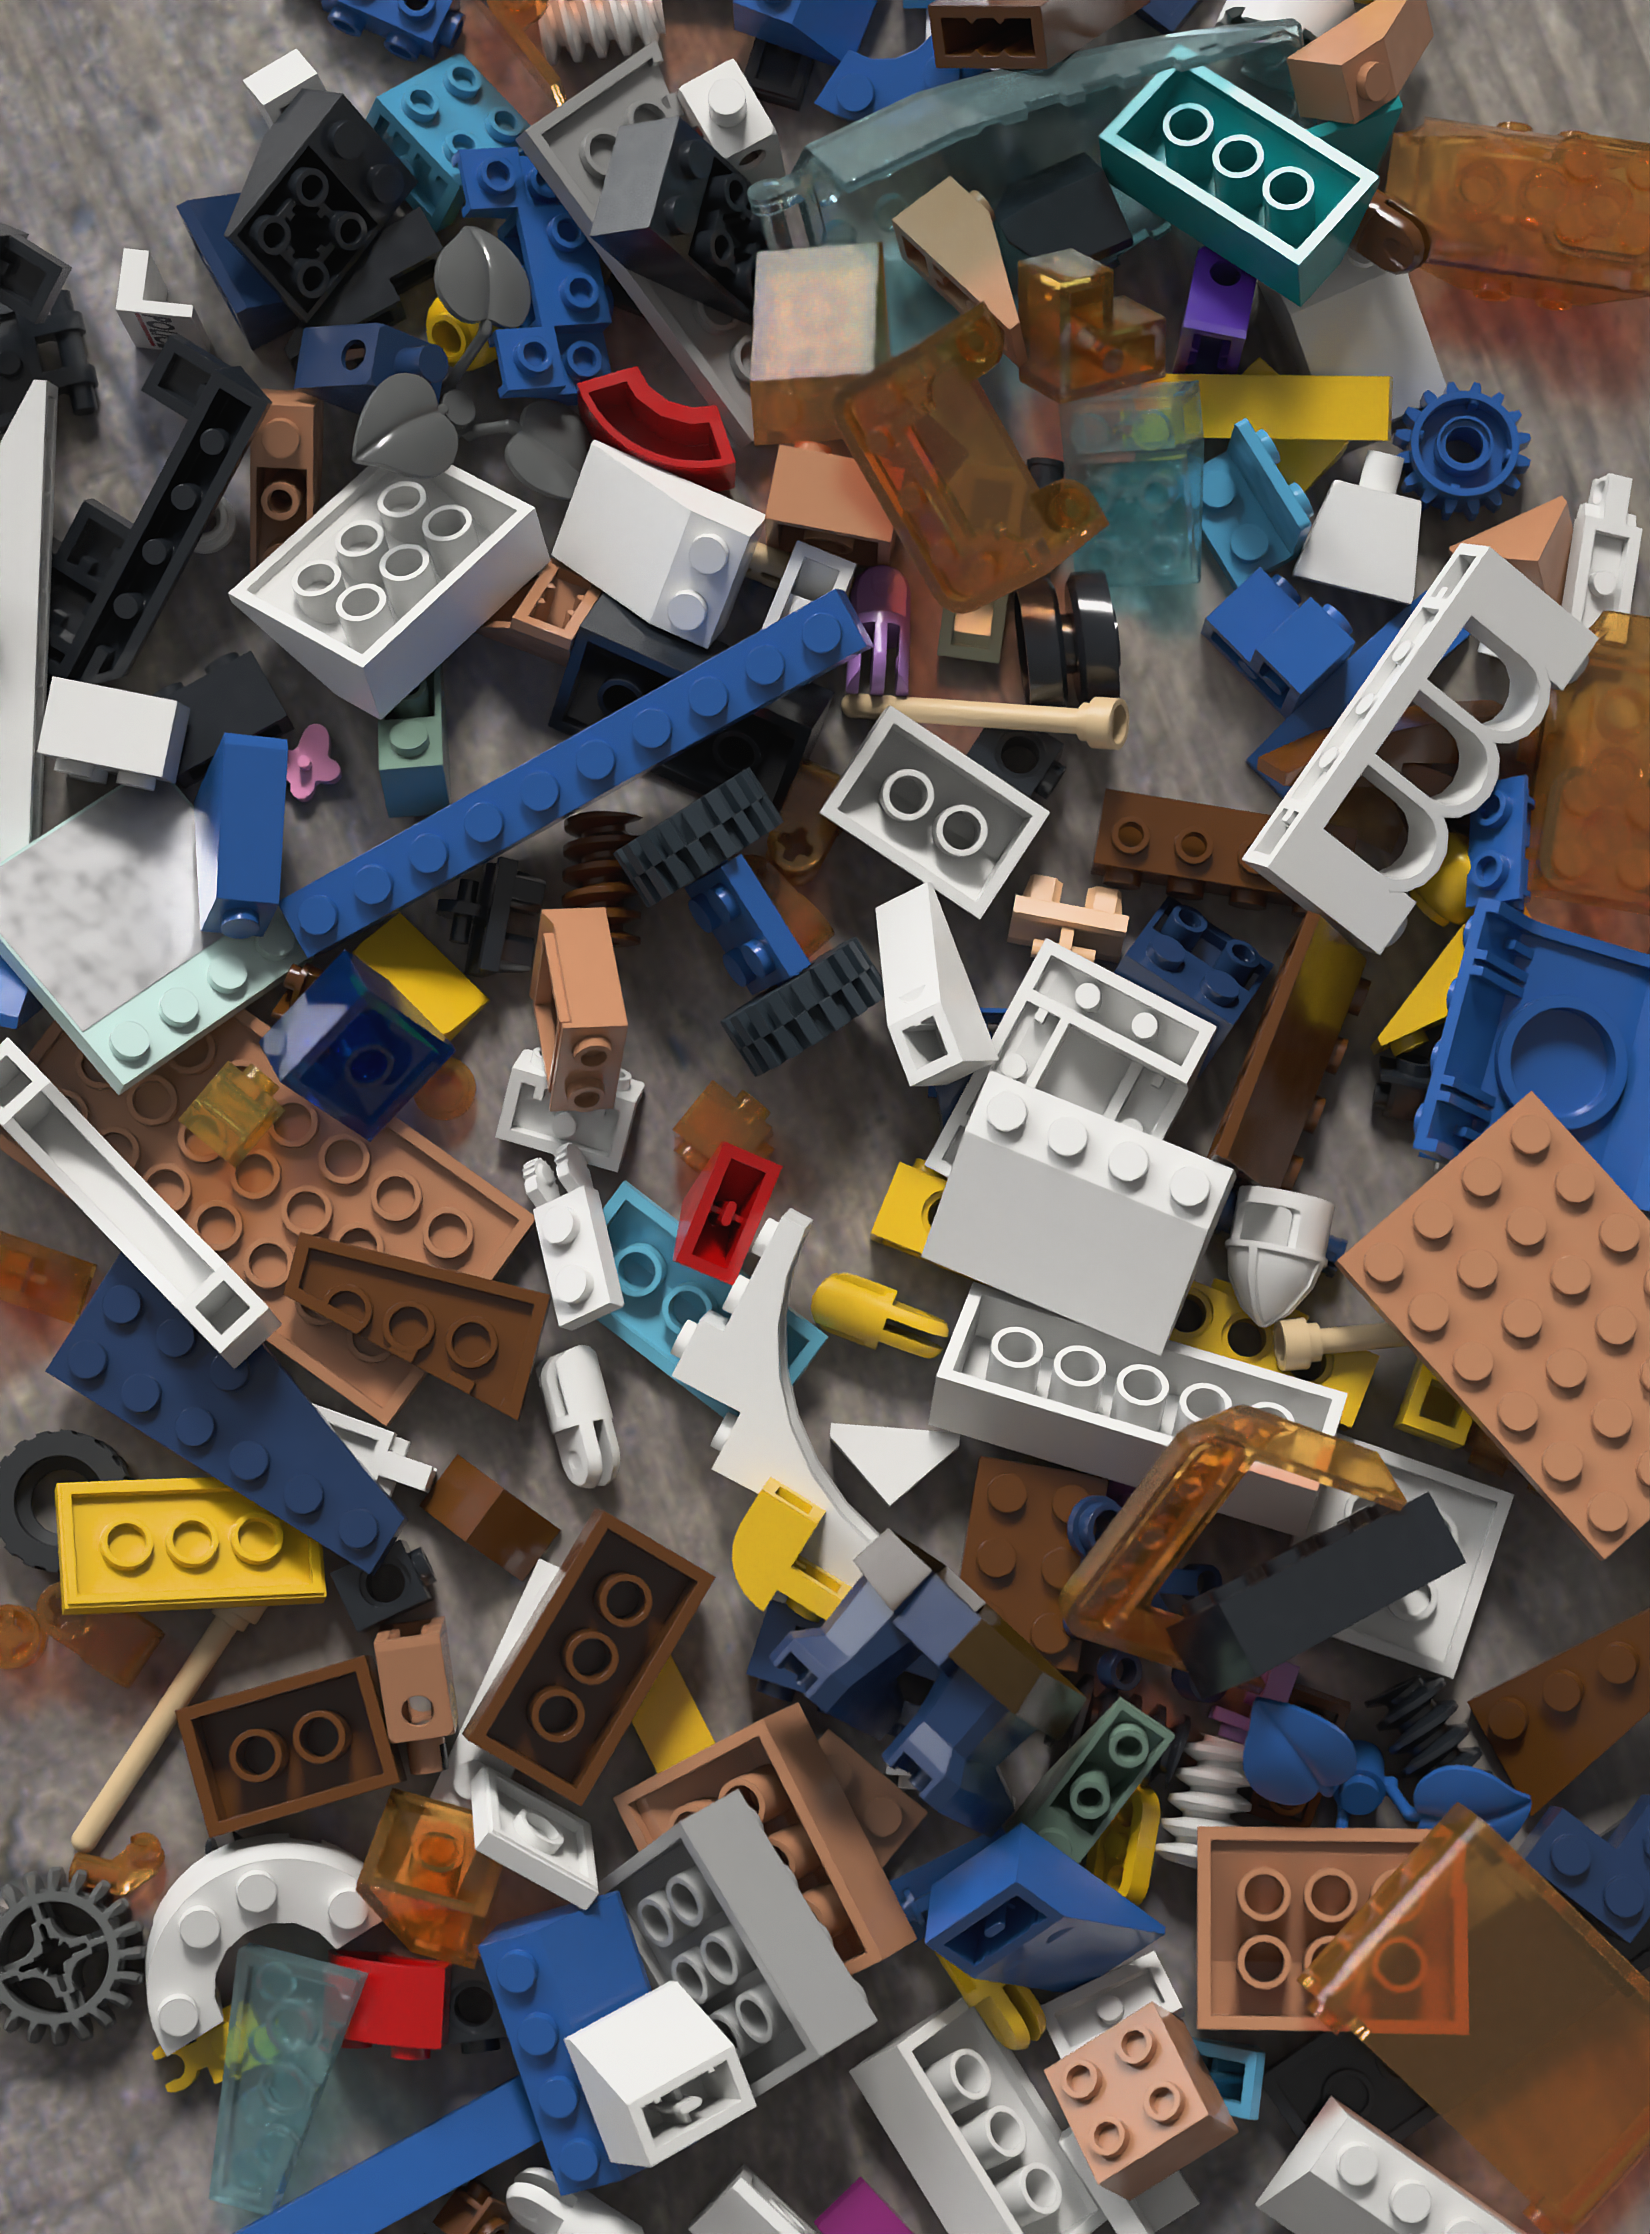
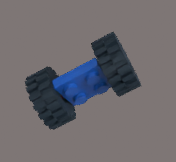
M748 767L613 854L647 908L684 887L691 898L688 901V906L693 918L705 932L713 933L724 950L723 963L731 978L739 986H746L751 995L761 992L720 1022L750 1071L756 1077L797 1056L803 1050L820 1042L824 1037L848 1024L847 1022L867 1011L869 1007L883 999L884 988L883 978L857 937L839 944L810 962L743 855L740 854L728 861V858L784 822L751 768Z

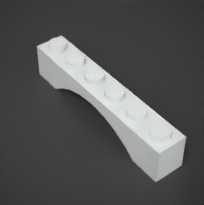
M7 1037L0 1044V1125L235 1369L274 1333L282 1323L251 1288L145 1182L54 1084Z

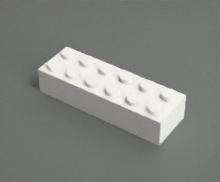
M973 1282L936 1375L928 1425L1305 1539L1335 1443L1348 1393L1168 1340L1163 1355L1160 1357L1004 1291Z

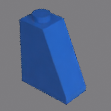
M224 733L194 799L200 931L223 933L225 936L234 939H244L252 936L263 937L279 906L288 760L287 739Z

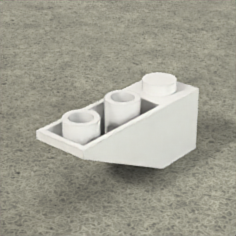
M926 882L876 907L887 1027L910 1087L948 1085L999 1061L932 882Z

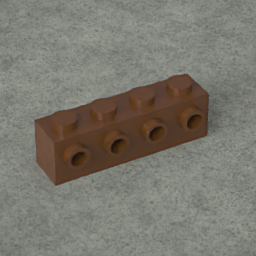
M1105 789L1090 873L1104 876V885L1123 890H1139L1141 882L1166 886L1165 894L1179 899L1203 900L1205 892L1229 896V905L1246 910H1266L1267 903L1291 906V915L1303 919L1308 912L1241 860L1272 815ZM1326 824L1324 830L1355 853L1358 829Z

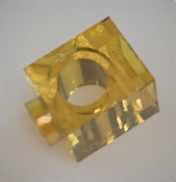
M228 1061L181 1115L178 1121L236 1169L285 1109L273 1098L280 1087L251 1063L241 1072Z

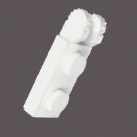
M568 1142L557 1147L554 1154L558 1179L568 1193L560 1196L558 1185L555 1182L554 1171L551 1170L546 1160L543 1161L542 1158L538 1159L537 1157L523 1165L524 1169L522 1171L524 1174L523 1178L525 1179L526 1194L536 1207L533 1209L558 1325L561 1328L573 1331L622 1308L624 1300L599 1191L593 1188L590 1171L587 1168L588 1163L582 1150L578 1148V1145H574L573 1142Z

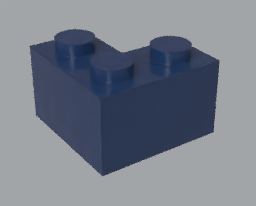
M1642 1794L1607 1842L1564 1808L1550 1806L1513 1855L1512 1859L1615 1939L1630 1944L1650 1917V1795Z

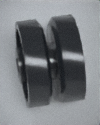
M1095 569L1070 573L1064 587V614H1060L1056 589L1046 575L1014 579V619L1025 704L1066 707L1068 702L1067 674H1072L1076 697L1080 705L1084 702L1090 703L1094 697L1120 698L1119 667L1121 665L1119 632L1104 570Z

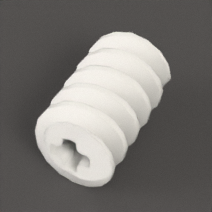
M535 0L542 50L550 66H558L561 48L564 46L568 49L573 61L581 63L587 43H591L598 58L603 60L607 59L611 40H616L623 56L626 57L632 54L635 37H640L646 47L654 40L658 44L660 34L665 33L666 35L662 0H548V4H543L541 0Z
M1200 1733L1204 1736V1741L1186 1742L1183 1752L1197 1761V1765L1194 1767L1176 1768L1175 1776L1190 1787L1189 1792L1169 1793L1167 1799L1181 1810L1183 1815L1182 1817L1164 1818L1161 1820V1827L1176 1837V1840L1173 1843L1156 1844L1154 1851L1163 1859L1197 1869V1826L1241 1827L1230 1818V1814L1249 1812L1253 1805L1237 1793L1238 1788L1251 1787L1243 1770L1244 1745Z

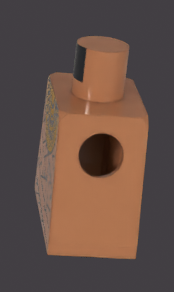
M445 1616L381 1625L374 1641L389 1742H406L410 1773L412 1775L431 1774L449 1769L445 1736L455 1734L458 1724V1711ZM423 1696L431 1701L432 1709L424 1712L417 1711L410 1706L409 1698Z

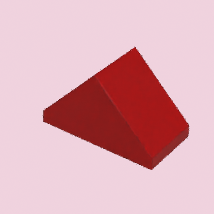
M721 1141L683 1199L673 1261L733 1286L783 1166L726 1141Z

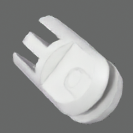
M578 1345L540 1361L536 1367V1374L551 1433L555 1435L562 1466L567 1477L578 1487L594 1488L597 1485L605 1486L616 1477L620 1468V1450L612 1423L613 1414L597 1354L590 1346Z
M530 2167L520 2172L515 2177L514 2184L509 2186L507 2191L506 2204L509 2212L521 2225L535 2234H644L640 2225L610 2207L587 2190L561 2196L553 2172L542 2167Z

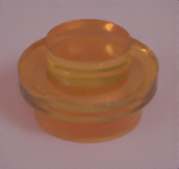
M437 1057L427 1061L418 1069L413 1079L412 1093L417 1106L425 1115L435 1120L449 1121L461 1117L470 1109L476 1097V1081L472 1072L463 1062L452 1057Z

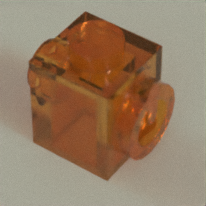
M712 1080L672 1129L674 1137L680 1141L673 1152L699 1175L721 1141H726L769 1160L775 1151L768 1144L774 1135L773 1127L765 1122L771 1115V1112L746 1091L741 1090L734 1097Z

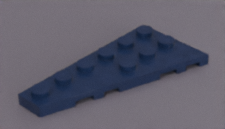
M120 1252L45 1372L374 1576L408 1522L407 1517L362 1462L354 1456L332 1429L330 1423L296 1385L294 1379L264 1343L234 1369L123 1252Z

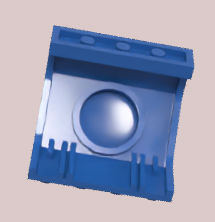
M1478 897L1474 915L1469 918L1464 928V953L1458 976L1452 981L1448 989L1446 1001L1448 1014L1441 1040L1436 1043L1431 1054L1430 1069L1432 1075L1425 1101L1420 1105L1415 1115V1140L1412 1148L1420 1151L1418 1157L1447 1165L1530 1091H1533L1643 1214L1650 1219V955L1538 922L1501 900Z

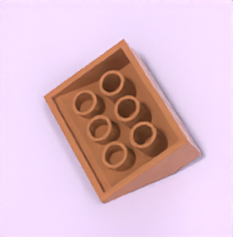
M799 1702L745 1727L612 1798L640 1852L678 1822L739 1789L748 1806L753 1808L759 1815L764 1832L783 1864L787 1865L794 1873L798 1882V1888L816 1919L830 1933L833 1947L850 1975L884 1960L917 1940Z
M1197 1826L1196 2028L1467 2033L1465 1829Z

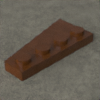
M302 1232L299 1233L283 1295L520 1422L552 1299L551 1295Z
M1650 1607L1481 1692L1467 1702L1515 1789L1531 1796L1532 1806L1529 1812L1531 1817L1650 1712Z

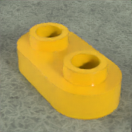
M1141 1784L1138 1785L1088 1851L1085 1869L1137 1907L1142 1903L1148 1891L1160 1821V1804L1156 1793L1150 1786L1145 1787Z

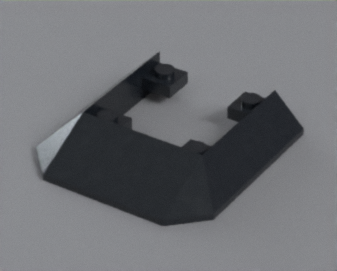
M0 222V303L34 324L45 323L72 267L27 240L28 233ZM180 334L169 335L141 391L183 416L188 421L135 522H130L94 498L83 501L62 542L52 536L47 696H49L52 676L89 684H98L129 675L272 404V401L241 366L231 367Z

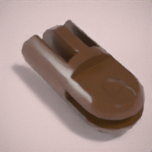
M1377 189L1349 248L1382 270L1399 275L1410 273L1424 264L1431 254L1433 239L1429 226L1417 214Z

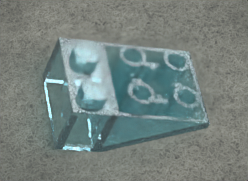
M1199 380L1075 388L1058 402L1075 572L1103 569L1109 587L1199 583L1201 581L1204 433Z

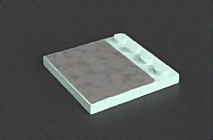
M156 780L154 791L119 785L0 863L1 957L118 1095L285 981L286 975L293 963L304 967L307 962L311 963L314 958H307L279 906L263 937L252 936L244 939H234L225 936L223 933L200 931L194 806L174 783Z

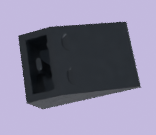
M302 88L264 135L224 237L302 322L308 323L419 181L343 93Z
M680 116L619 126L589 237L627 270L748 325L755 326L760 323L787 216Z

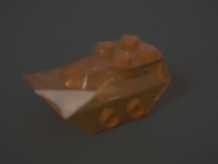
M1424 116V123L1419 127L1405 132L1393 133L1385 194L1417 214L1429 226L1433 239L1431 254L1424 264L1419 267L1420 269L1456 288L1472 290L1473 295L1482 300L1501 302L1509 300L1510 296L1534 299L1535 305L1554 311L1568 310L1572 308V305L1588 306L1650 297V143L1592 135L1582 131H1563L1558 136L1533 132L1531 126L1520 122H1501L1495 127Z
M1609 610L1603 611L1589 628L1599 639L1588 654L1589 662L1584 672L1574 682L1568 684L1563 691L1550 690V703L1541 723L1527 737L1519 739L1517 761L1527 763L1525 775L1529 776V797L1536 801L1535 809L1531 811L1530 848H1525V858L1529 860L1527 890L1531 892V896L1650 916V617Z

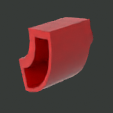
M638 366L577 383L578 411L593 440L602 442L713 492L735 488L736 460L717 405L689 407L668 401L648 385Z
M329 1949L324 2031L333 2035V2046L349 2049L372 2048V2044L391 2046L392 2058L405 2060L430 2059L431 2049H442L448 2042L452 1962L409 1958L396 1955L394 1952Z

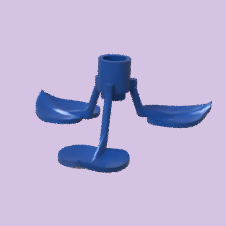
M1256 1697L1253 1701L1250 1725L1243 1750V1770L1250 1786L1267 1800L1284 1805H1301L1310 1801L1320 1791L1325 1797L1334 1796L1335 1801L1338 1803L1335 1828H1348L1351 1814H1368L1383 1802L1385 1796H1389L1404 1819L1418 1822L1416 1829H1465V1863L1484 1859L1504 1847L1518 1833L1529 1815L1532 1806L1529 1794L1513 1789L1493 1774L1463 1765L1440 1767L1424 1776L1414 1790L1415 1807H1413L1398 1789V1779L1394 1776H1385L1383 1754L1374 1744L1363 1740L1351 1741L1340 1728L1331 1722L1298 1706L1264 1697Z

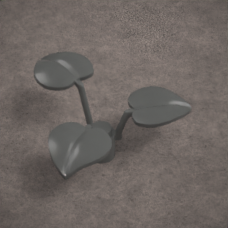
M464 226L458 235L442 249L437 258L434 282L437 295L447 311L461 322L468 324L479 323L478 332L448 377L442 381L439 405L432 386L419 375L398 373L388 377L375 388L367 400L358 421L353 444L352 461L358 464L381 467L410 478L429 479L439 476L453 464L458 450L459 438L463 437L467 441L472 442L479 436L510 433L514 436L506 445L504 455L508 467L517 479L539 494L559 500L571 501L589 448L593 442L586 424L578 414L562 403L553 400H539L531 403L523 410L520 424L508 419L477 425L474 422L476 411L472 399L465 392L456 390L457 383L490 337L492 325L501 329H515L525 321L531 303L528 278L513 252L502 241L485 230L475 226Z

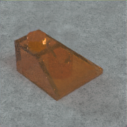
M392 1787L357 1880L355 1891L411 1952L475 1969L480 1955L478 1946L486 1937L506 1866L475 1850L473 1814L471 1809Z

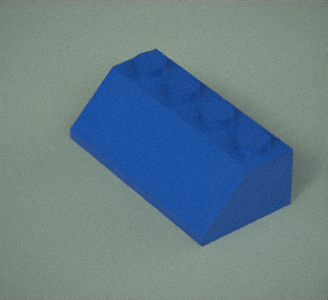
M619 1890L596 1896L586 1911L571 1903L497 1924L480 1943L478 1949L560 2195L565 2196L618 2182L644 2170L647 2167L610 2161L564 2041L566 2037L652 1991Z

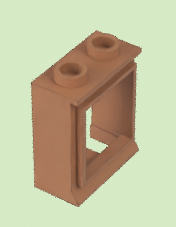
M606 908L542 909L529 996L533 1000L548 1092L551 1093L549 1110L550 1112H590L599 1109H614L628 1023Z

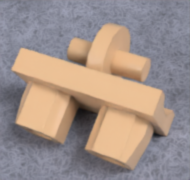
M1038 874L1031 875L1023 895H1016L1007 942L1032 947L1030 957L1035 958L1047 938L1092 962L1095 959L1119 963L1129 916L1122 915L1121 892L1117 889L1101 886L1088 888L1085 906H1073L1060 903L1063 883L1058 881L1057 878Z

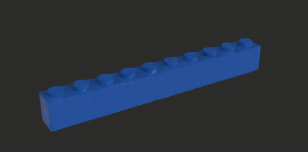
M835 588L279 900V908L307 958L324 954L874 647L845 591Z

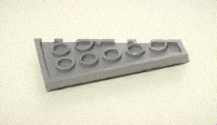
M654 40L530 126L515 140L709 406L717 405L723 425L742 449L794 410L768 338L759 335L756 325H748L627 270L589 237L619 126L684 115L676 92L671 94L668 92L659 68L663 57L657 41Z

